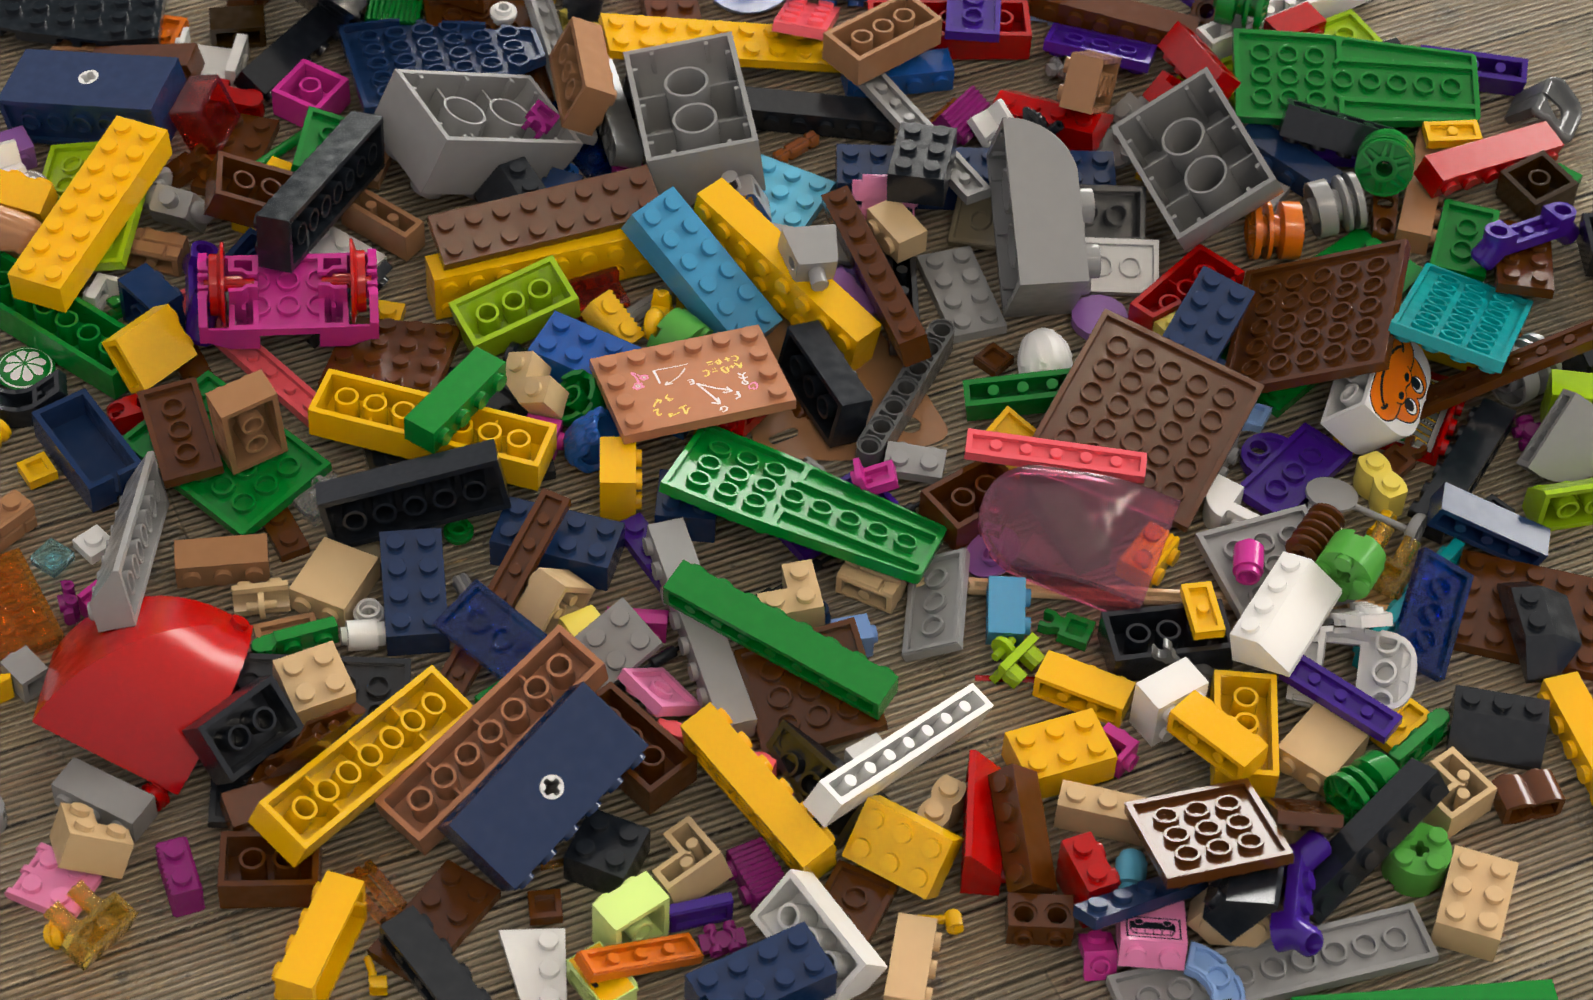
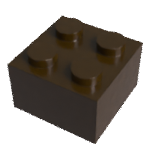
M1542 150L1501 170L1495 194L1524 221L1541 215L1542 207L1553 202H1565L1574 206L1579 183Z

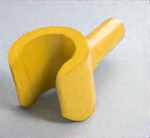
M950 909L944 915L918 914L919 916L937 918V924H945L946 931L949 934L955 935L964 931L962 914L957 909Z
M365 956L363 960L368 972L369 994L371 996H387V975L377 976L372 957Z

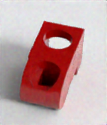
M219 78L210 96L213 115L224 116L226 110L264 117V99L260 91L251 88L244 90L231 87L230 80Z
M137 393L115 400L106 408L109 420L121 435L126 434L144 420Z

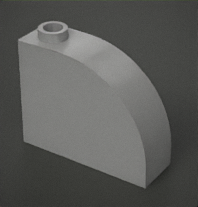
M1563 389L1516 464L1532 474L1555 482L1582 480L1592 476L1593 404L1578 393Z

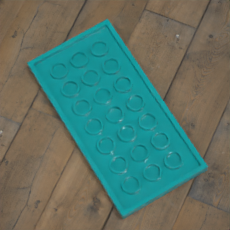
M1426 262L1401 304L1399 312L1392 319L1388 331L1395 335V339L1401 342L1409 343L1412 341L1421 344V347L1428 352L1438 353L1440 351L1450 355V358L1458 363L1470 362L1478 365V368L1485 373L1495 374L1497 372L1501 374L1534 301L1515 294L1495 292V287Z

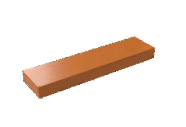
M685 932L577 951L574 960L588 983L592 984L701 964L704 955L690 933Z

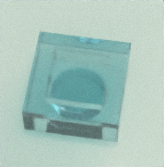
M49 538L30 556V560L33 566L56 578L75 560V554L73 550L53 538Z

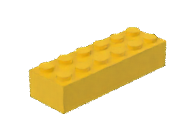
M709 702L680 725L685 747L698 757L697 762L790 869L813 872L817 879L821 878L837 864L835 854L837 849L833 843L836 840L834 835L827 827L824 828L823 825L821 827L818 826L812 819L814 816L803 805L804 801L798 803L792 796L794 791L784 778L779 780L771 772L773 766L763 754L760 756L756 755L751 749L753 744L743 731L739 733L735 731L731 726L733 721L723 708L717 710Z

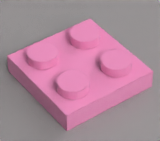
M663 667L623 668L617 678L626 687V691L631 696L638 698L646 706V711L654 717L692 716L701 709L698 701Z

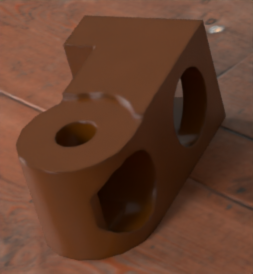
M1398 194L1388 197L1372 195L1369 205L1371 238H1377L1382 242L1394 241ZM1387 199L1391 202V205H1378L1377 201Z

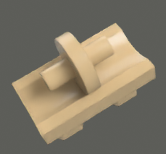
M278 577L269 578L267 582L263 583L239 581L237 585L231 586L234 615H260V619H266V614L291 611L288 580H282Z

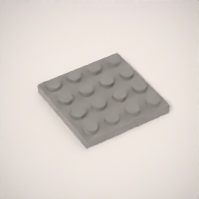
M1305 504L1195 533L1194 542L1238 620L1283 551L1286 552V541L1291 537L1293 531L1297 529L1298 524L1309 511ZM1247 538L1254 539L1264 546V572L1259 582L1254 585L1240 584L1233 575L1234 545ZM1356 600L1337 601L1334 607L1355 602Z

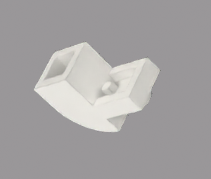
M1220 474L1217 475L1205 497L1202 512L1205 526L1208 529H1213L1260 516L1241 506L1245 487Z

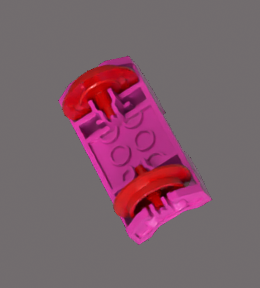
M349 238L350 253L308 254L292 273L259 267L258 255L225 256L224 242H220L217 254H209L207 256V253H198L197 297L200 344H213L228 349L261 348L260 336L320 334V347L351 346L369 339H379L376 249H367V252L365 250H356L353 239ZM350 288L352 324H349L348 289ZM226 292H229V328H227ZM366 298H369L370 324H355L358 312H367ZM208 302H210L211 316H219L223 328H209Z

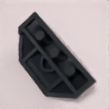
M1528 581L1497 583L1498 594L1526 684L1542 683L1545 678L1561 675L1582 646L1567 595Z

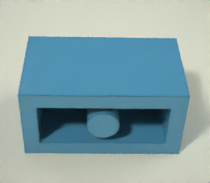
M988 577L986 588L985 644L991 645V642L997 636L1006 638L1013 636L1017 641L1014 646H1019L1024 641L1025 635H1030L1031 617H1025V607L1031 606V589H1026V577Z

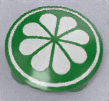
M34 347L17 348L0 358V384L10 390L30 387L55 371L54 360Z

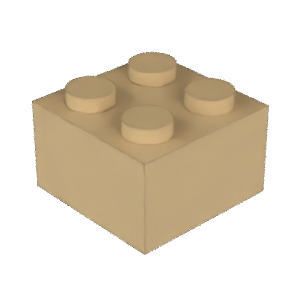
M333 640L272 661L273 676L304 726L311 719L356 702V690Z

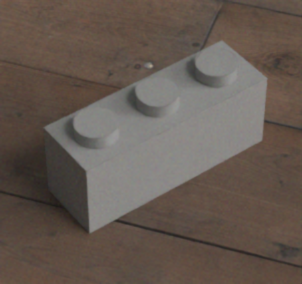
M76 757L71 759L51 783L54 802L58 807L61 802L68 804L80 802L93 808L98 824L109 825L115 823L124 826L126 829H129L132 840L135 843L158 816L154 795Z

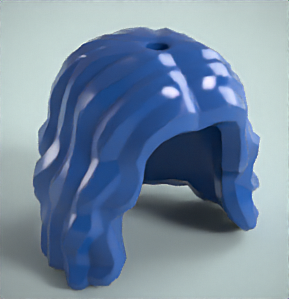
M599 406L594 410L588 411L585 416L583 415L576 419L565 431L563 439L565 458L571 466L577 467L578 470L586 474L600 470V437H620L608 409Z

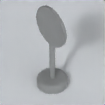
M1319 477L1312 479L1306 486V497L1313 505L1327 503L1337 508L1341 513L1354 510L1404 532L1401 548L1407 553L1412 554L1425 531L1427 515L1416 513L1407 526L1357 504L1359 497L1356 490L1342 480L1333 477Z

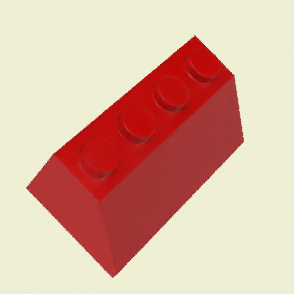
M999 90L993 101L994 103L1002 99L1014 118L1023 119L1022 110L1024 107H1029L1041 113L1049 125L1056 120H1060L1064 124V128L1056 136L1065 144L1068 150L1097 151L1114 119L1113 114L1105 112L1096 114L1082 113L1059 107L1060 101L1015 90Z
M971 749L969 750L965 780L966 793L962 832L964 840L962 842L960 893L999 896L1001 883L1006 884L988 775L1001 768L977 750Z

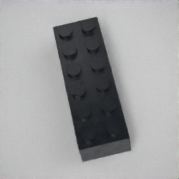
M494 439L315 483L317 506L328 538L351 547L380 541L379 532L427 529L512 508L507 481Z

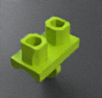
M1032 632L1015 648L1014 644L1017 641L1013 636L1008 638L997 636L991 642L993 650L991 658L994 661L999 659L1004 661L989 679L994 684L1002 679L1015 689L1028 675L1017 663L1021 661L1032 672L1045 658L1043 653L1034 645L1039 637Z

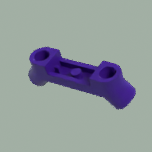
M1553 202L1542 207L1541 215L1509 226L1502 220L1491 222L1485 226L1483 238L1472 249L1471 257L1488 271L1493 270L1506 255L1555 239L1563 245H1570L1575 242L1580 233L1579 227L1574 222L1577 213L1576 209L1565 202Z
M204 240L193 242L189 253L182 260V270L185 272L186 324L184 331L191 337L194 345L208 347L211 344H200L197 257L198 253H207V256L209 254H217L218 248ZM208 302L209 328H216L218 316H211L210 302Z
M1308 830L1295 843L1289 844L1294 852V864L1284 865L1283 876L1286 880L1284 910L1271 913L1270 936L1275 950L1279 953L1295 950L1308 958L1316 955L1323 947L1324 942L1322 932L1309 922L1310 915L1313 914L1312 890L1316 888L1314 870L1331 855V846L1323 834L1314 830Z

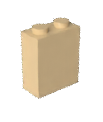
M324 537L289 587L291 608L300 614L314 612L315 617L318 619L333 616L339 627H345L346 620L353 619V611L357 603L367 598L380 578L379 557Z
M1315 702L1279 743V770L1283 774L1289 775L1301 782L1309 790L1325 797L1323 790L1324 780L1332 773L1338 772L1342 767L1349 766L1356 758L1363 755L1367 749L1370 735Z

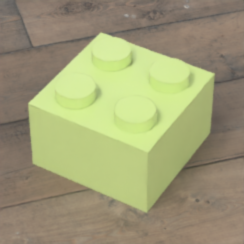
M647 871L642 872L636 877H629L620 887L610 893L600 895L592 904L593 943L595 944L600 941L604 946L667 936L669 934L670 897Z

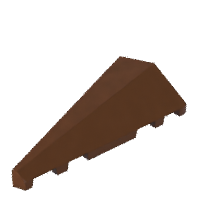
M354 702L307 721L298 737L291 739L283 745L278 753L268 756L257 764L246 784L250 785L300 770L343 734L365 713L366 709L357 702Z

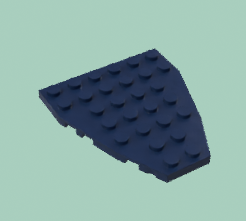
M395 18L337 25L338 36L363 113L373 115L394 69L523 75L546 65V54L535 28L514 27L502 24L498 30L486 29L485 22L442 20L438 26H433L425 23L423 19H416L415 25H400V19Z

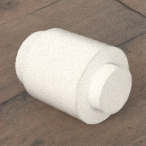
M376 618L346 620L345 627H340L341 646L346 645L348 652L378 650V646H386L384 621H377Z

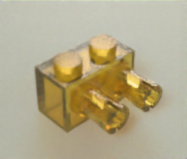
M1377 521L1370 536L1384 549L1395 530L1389 525L1385 528L1384 522ZM1404 535L1393 557L1386 555L1385 569L1372 588L1391 600H1399L1404 588L1410 581L1412 573L1411 568L1408 566L1422 545L1415 539L1412 542V537Z
M80 880L68 891L67 896L88 915L84 919L78 920L58 900L44 913L43 917L47 918L64 935V942L60 949L85 971L130 930L139 913L116 891L102 900L83 880Z

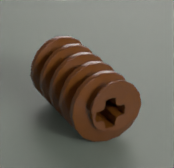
M1314 504L1298 524L1297 529L1293 531L1291 537L1286 541V552L1306 557L1316 562L1333 534L1344 528V516L1337 508L1330 504Z

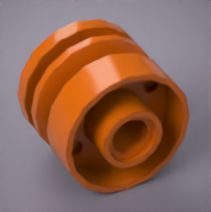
M1269 201L1246 215L1244 239L1249 259H1259L1260 254L1263 259H1270L1273 247H1275L1278 259L1300 258L1305 238V222L1300 201H1279L1275 214Z

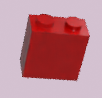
M1091 831L1061 840L1055 877L1063 894L1073 895L1074 904L1118 889L1121 883L1116 868L1110 867L1102 843L1095 840ZM1078 920L1082 929L1088 927L1087 925Z

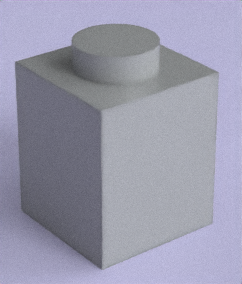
M27 646L10 653L5 659L0 661L2 674H11L14 692L25 704L40 695L48 667Z

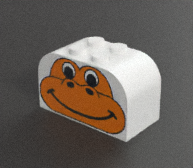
M1394 338L1389 370L1334 380L1320 424L1348 450L1357 455L1367 454L1412 435L1420 422V415L1426 401V394L1431 379L1430 366L1422 349L1415 342L1405 343Z

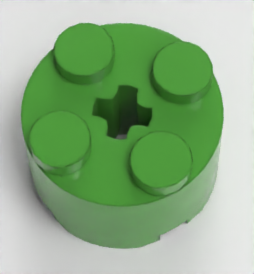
M677 307L659 322L657 327L661 330L656 337L651 334L646 347L713 334V330L685 308Z
M1342 529L1334 533L1315 562L1342 588L1339 602H1345L1347 599L1359 600L1366 597L1385 569L1386 554L1381 545L1367 534L1364 537L1354 534L1356 530Z
M1420 822L1381 862V872L1384 879H1388L1394 885L1393 889L1398 893L1409 897H1425L1437 888L1439 889L1444 883L1452 859V846L1448 839V833L1442 827H1434Z

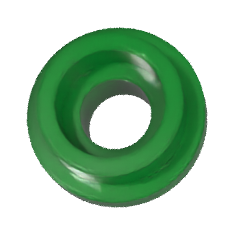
M468 519L448 523L444 526V538L454 545L466 544L474 536V527Z

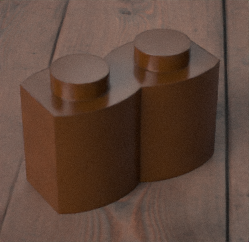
M1533 768L1526 771L1523 775L1505 773L1492 780V783L1498 788L1493 806L1502 824H1517L1531 818L1545 819L1561 813L1566 801L1550 769Z

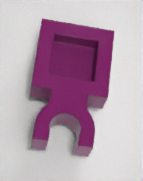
M538 99L524 117L527 120L521 128L524 130L527 128L533 129L536 133L534 138L540 139L544 133L547 135L560 118V115Z

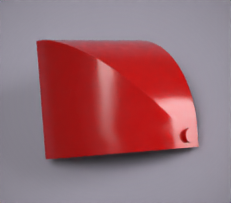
M145 596L136 626L98 632L95 621H91L88 616L76 625L54 650L32 723L178 796L199 760L182 730L231 696L249 649L253 626L240 615H231L212 605L174 596Z

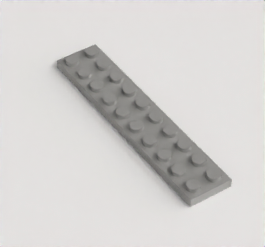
M1413 902L1316 925L1324 937L1323 947L1316 955L1309 958L1304 957L1295 950L1277 952L1271 937L1257 948L1228 946L1215 950L1227 960L1226 963L1240 977L1244 986L1246 1000H1286L1295 996H1303L1437 963L1439 958L1433 941ZM1137 968L1107 975L1106 985L1112 1000H1210L1205 987L1196 979L1185 975L1184 971Z

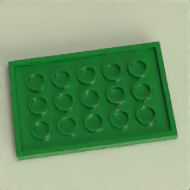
M207 370L196 380L214 435L205 393L219 386H224L226 383ZM145 420L123 435V438L141 461L148 451H154ZM284 428L288 451L235 475L232 474L221 457L225 473L174 486L173 488L234 536L256 533L314 486L315 483L324 478L332 471L331 462Z

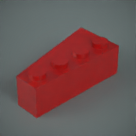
M1199 244L1130 303L1127 319L1153 331L1155 321L1178 310L1203 266L1241 285L1243 284L1245 271L1202 244Z

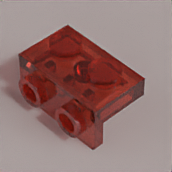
M617 266L568 280L579 297L581 313L592 300L609 289L613 290L612 294L616 295V299H620L623 308L630 306V299L619 282ZM582 316L576 318V320L583 323L586 322Z

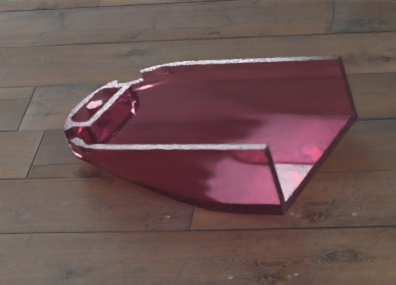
M1025 465L1005 472L990 485L979 508L978 530L980 537L983 538L989 550L988 554L1007 572L1017 577H1026V580L1103 612L1141 608L1181 501L1136 483L1107 475L1046 465Z

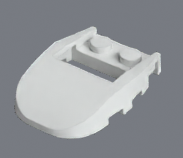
M1334 625L1321 626L1320 631H1318L1304 653L1306 657L1323 666L1326 643L1360 646L1356 688L1395 712L1409 701L1416 683L1417 655L1413 645L1405 637L1385 630L1378 632L1365 628H1335ZM1290 685L1287 686L1286 700L1288 703L1306 708H1311L1315 704L1314 700Z

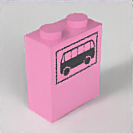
M1184 900L1115 924L1118 966L1184 971L1188 947Z

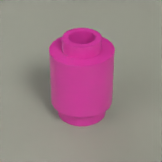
M1247 538L1234 545L1233 575L1240 584L1254 585L1259 582L1264 572V546L1254 539Z

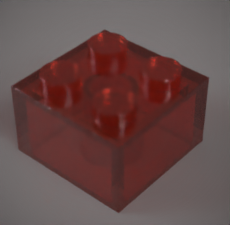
M218 74L189 76L168 113L189 151L192 152L194 147L202 142L209 149V152L206 154H217L218 150H223L241 117Z

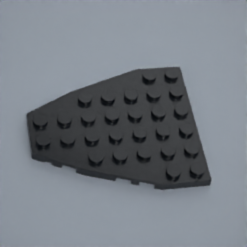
M0 0V36L7 32H12L16 34L17 40L54 45L63 40H69L73 47L80 48L84 42L96 43V46L160 44L166 0Z

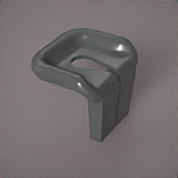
M1549 77L1516 94L1507 111L1505 120L1508 124L1532 117L1538 118L1541 122L1547 121L1563 144H1567L1573 139L1580 124L1582 108L1578 98L1564 79ZM1548 98L1559 108L1561 113L1560 120L1555 116L1547 101Z

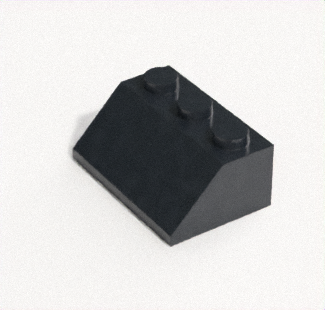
M524 156L498 165L474 193V199L480 204L546 187Z
M1456 685L1449 706L1450 719L1448 722L1446 750L1453 746L1469 761L1522 770L1541 769L1549 726L1550 700Z
M1284 866L1207 881L1208 887L1204 898L1205 904L1202 918L1230 943L1278 909Z

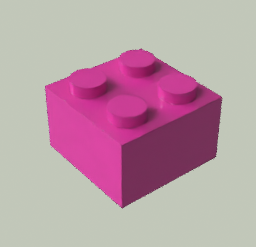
M304 58L271 90L273 114L302 128L309 106L339 115L351 103L349 78Z

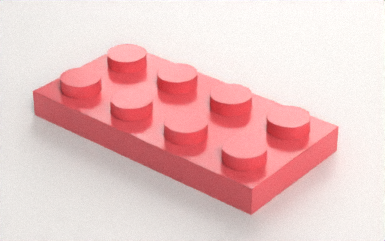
M787 0L773 20L772 32L823 40V33L832 29L838 20L840 7H834V3L829 1H818L817 4L808 2V0Z

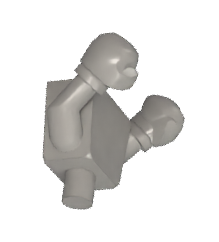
M163 167L147 191L143 207L149 210L154 221L204 234L207 224L215 219V217L204 215L205 201L196 193L172 187V171L168 167Z

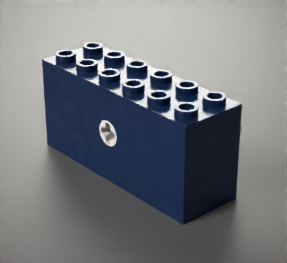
M25 49L0 93V111L8 130L23 125L33 144L56 145L99 141L116 116L167 129L171 143L193 98L178 57Z
M583 681L566 690L437 829L502 892L516 891L518 888L522 890L535 877L532 871L540 864L546 865L555 856L557 850L554 847L563 840L568 841L579 830L580 827L577 825V822L585 816L590 817L602 804L599 799L607 792L611 794L624 781L621 775L630 768L632 770L635 769L646 756L642 752L649 745Z

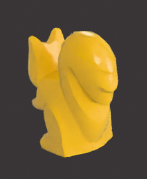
M656 288L653 290L651 306L645 314L643 323L644 337L649 340L651 334L655 337L661 330L657 325L673 310L672 297L668 290H658Z

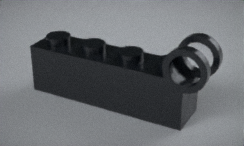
M1288 98L1278 130L1279 135L1283 136V140L1286 142L1298 144L1301 141L1310 144L1309 147L1314 150L1324 152L1325 149L1336 151V155L1339 157L1351 159L1352 156L1357 157L1360 144L1370 133L1384 128L1393 130L1395 128Z

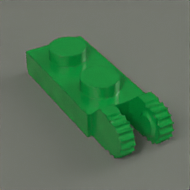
M331 616L273 631V633L263 635L260 638H254L251 643V651L261 654H294L332 640L334 644L338 643L339 635L336 619Z
M1436 708L1427 715V722L1420 728H1414L1401 745H1395L1390 750L1388 757L1396 763L1399 769L1411 758L1421 761L1446 737L1448 732L1446 724H1448L1450 719L1449 712L1443 708Z

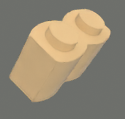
M947 774L943 775L935 782L931 791V797L921 804L917 814L949 830L962 817L966 783Z

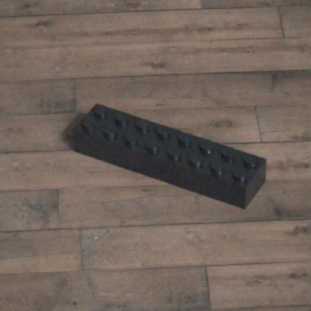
M351 111L328 134L327 138L317 146L316 150L305 159L304 163L293 172L285 184L281 185L280 189L268 200L263 208L255 214L253 222L254 228L257 230L255 253L258 255L259 267L292 273L385 167L383 116Z

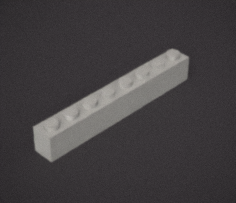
M683 517L648 524L646 537L642 539L645 555H650L652 559L651 570L654 580H659L661 584L660 595L662 602L663 586L683 559L691 564L700 565ZM669 606L670 625L673 631H678L680 653L682 656H687L689 678L691 681H696L698 687L697 699L700 707H704L711 702L717 710L723 708L732 719L733 723L731 726L737 733L743 731L748 737L755 736L757 717L728 638Z

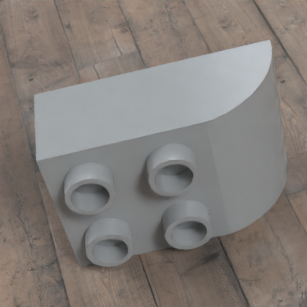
M732 31L623 52L639 138L643 147L645 165L649 168L658 195L674 186L691 207L695 204L697 193L720 179L721 175L728 170L735 171L738 176L745 174L753 175L761 189L766 190L759 139Z
M1207 67L1111 126L1185 252L1284 192Z
M394 69L374 115L383 116L385 152L392 159L399 162L411 179V188L420 196L428 199H438L442 194L465 195L474 199V193L498 165L524 156L541 180L543 177H547L552 167L564 170L583 145L573 130L561 127L560 118L547 135L544 133L540 139L534 138L536 133L533 129L527 128L524 130L521 128L527 120L524 117L538 99L559 114L558 110L531 75Z
M1003 117L986 154L989 186L991 187V207L1003 317L1071 314L1081 295L1090 294L1091 278H1099L1101 274L1098 243L1086 244L1085 223H1092L1095 217L1092 188H1080L1075 160L1065 144L1055 134L1043 126L1028 120Z

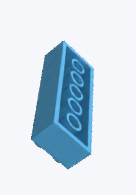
M674 186L634 212L621 228L686 309L713 330V334L759 324L766 337L783 320Z

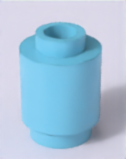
M1124 849L1116 858L1115 868L1121 882L1118 889L1146 880L1148 862L1145 859L1144 853L1140 850Z

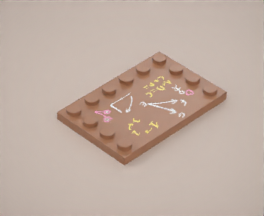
M759 324L589 359L590 370L624 445L796 409V398Z

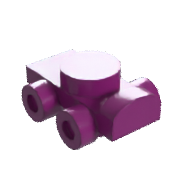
M1523 415L1516 418V427L1511 428L1514 439L1523 438L1518 441L1520 451H1524L1541 422L1535 423L1532 415Z
M70 580L60 581L62 594L57 595L60 613H63L66 625H75L81 620L75 586Z
M733 920L723 922V931H717L715 924H706L703 927L704 934L698 935V942L703 955L710 954L711 958H719L729 952L732 954L747 947L743 927L736 928L735 921Z

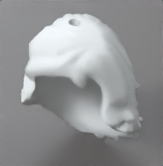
M1042 327L1031 331L1022 339L1017 357L1018 374L1071 368L1073 366V354L1068 343L1052 329Z

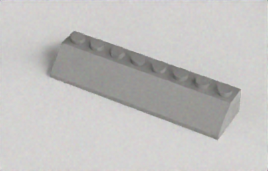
M154 451L146 453L127 481L123 495L119 497L120 505L118 510L115 511V522L110 528V538L106 540V552L101 557L102 565L100 570L97 571L96 585L92 587L91 602L87 603L89 619L95 621L98 632L136 626L169 507V500Z

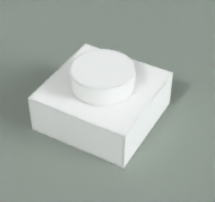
M96 524L72 540L73 548L93 565L101 560L102 555H105L106 540H109L110 536Z

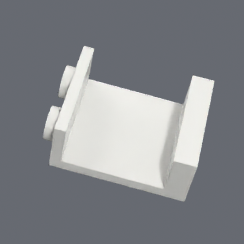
M183 27L181 36L176 37L175 43H191L189 27ZM237 33L232 49L197 44L205 65L196 87L214 89L219 78L230 80L231 87H236L233 82L241 70L246 67L250 56L248 35Z

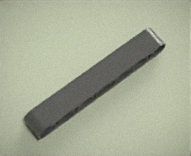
M610 59L609 64L613 73V84L617 96L615 103L609 106L604 114L601 126H597L610 166L634 168L642 164L643 147L614 62Z
M941 318L933 320L929 324L925 332L932 357L906 368L903 366L858 438L855 458L859 457L864 467L884 462L888 441L897 442L950 356L955 327L951 321Z

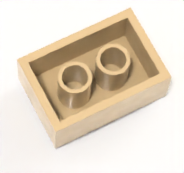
M1455 845L1431 933L1433 944L1493 962L1501 941L1519 863Z

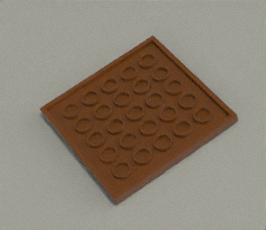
M1408 239L1246 271L1243 286L1255 291V294L1247 312L1231 338L1225 366L1265 385L1262 393L1389 370L1395 335L1391 334L1388 329L1395 314L1400 310L1411 250Z
M1105 308L1032 437L1147 453L1144 484L1075 474L1068 475L1187 533L1265 385Z

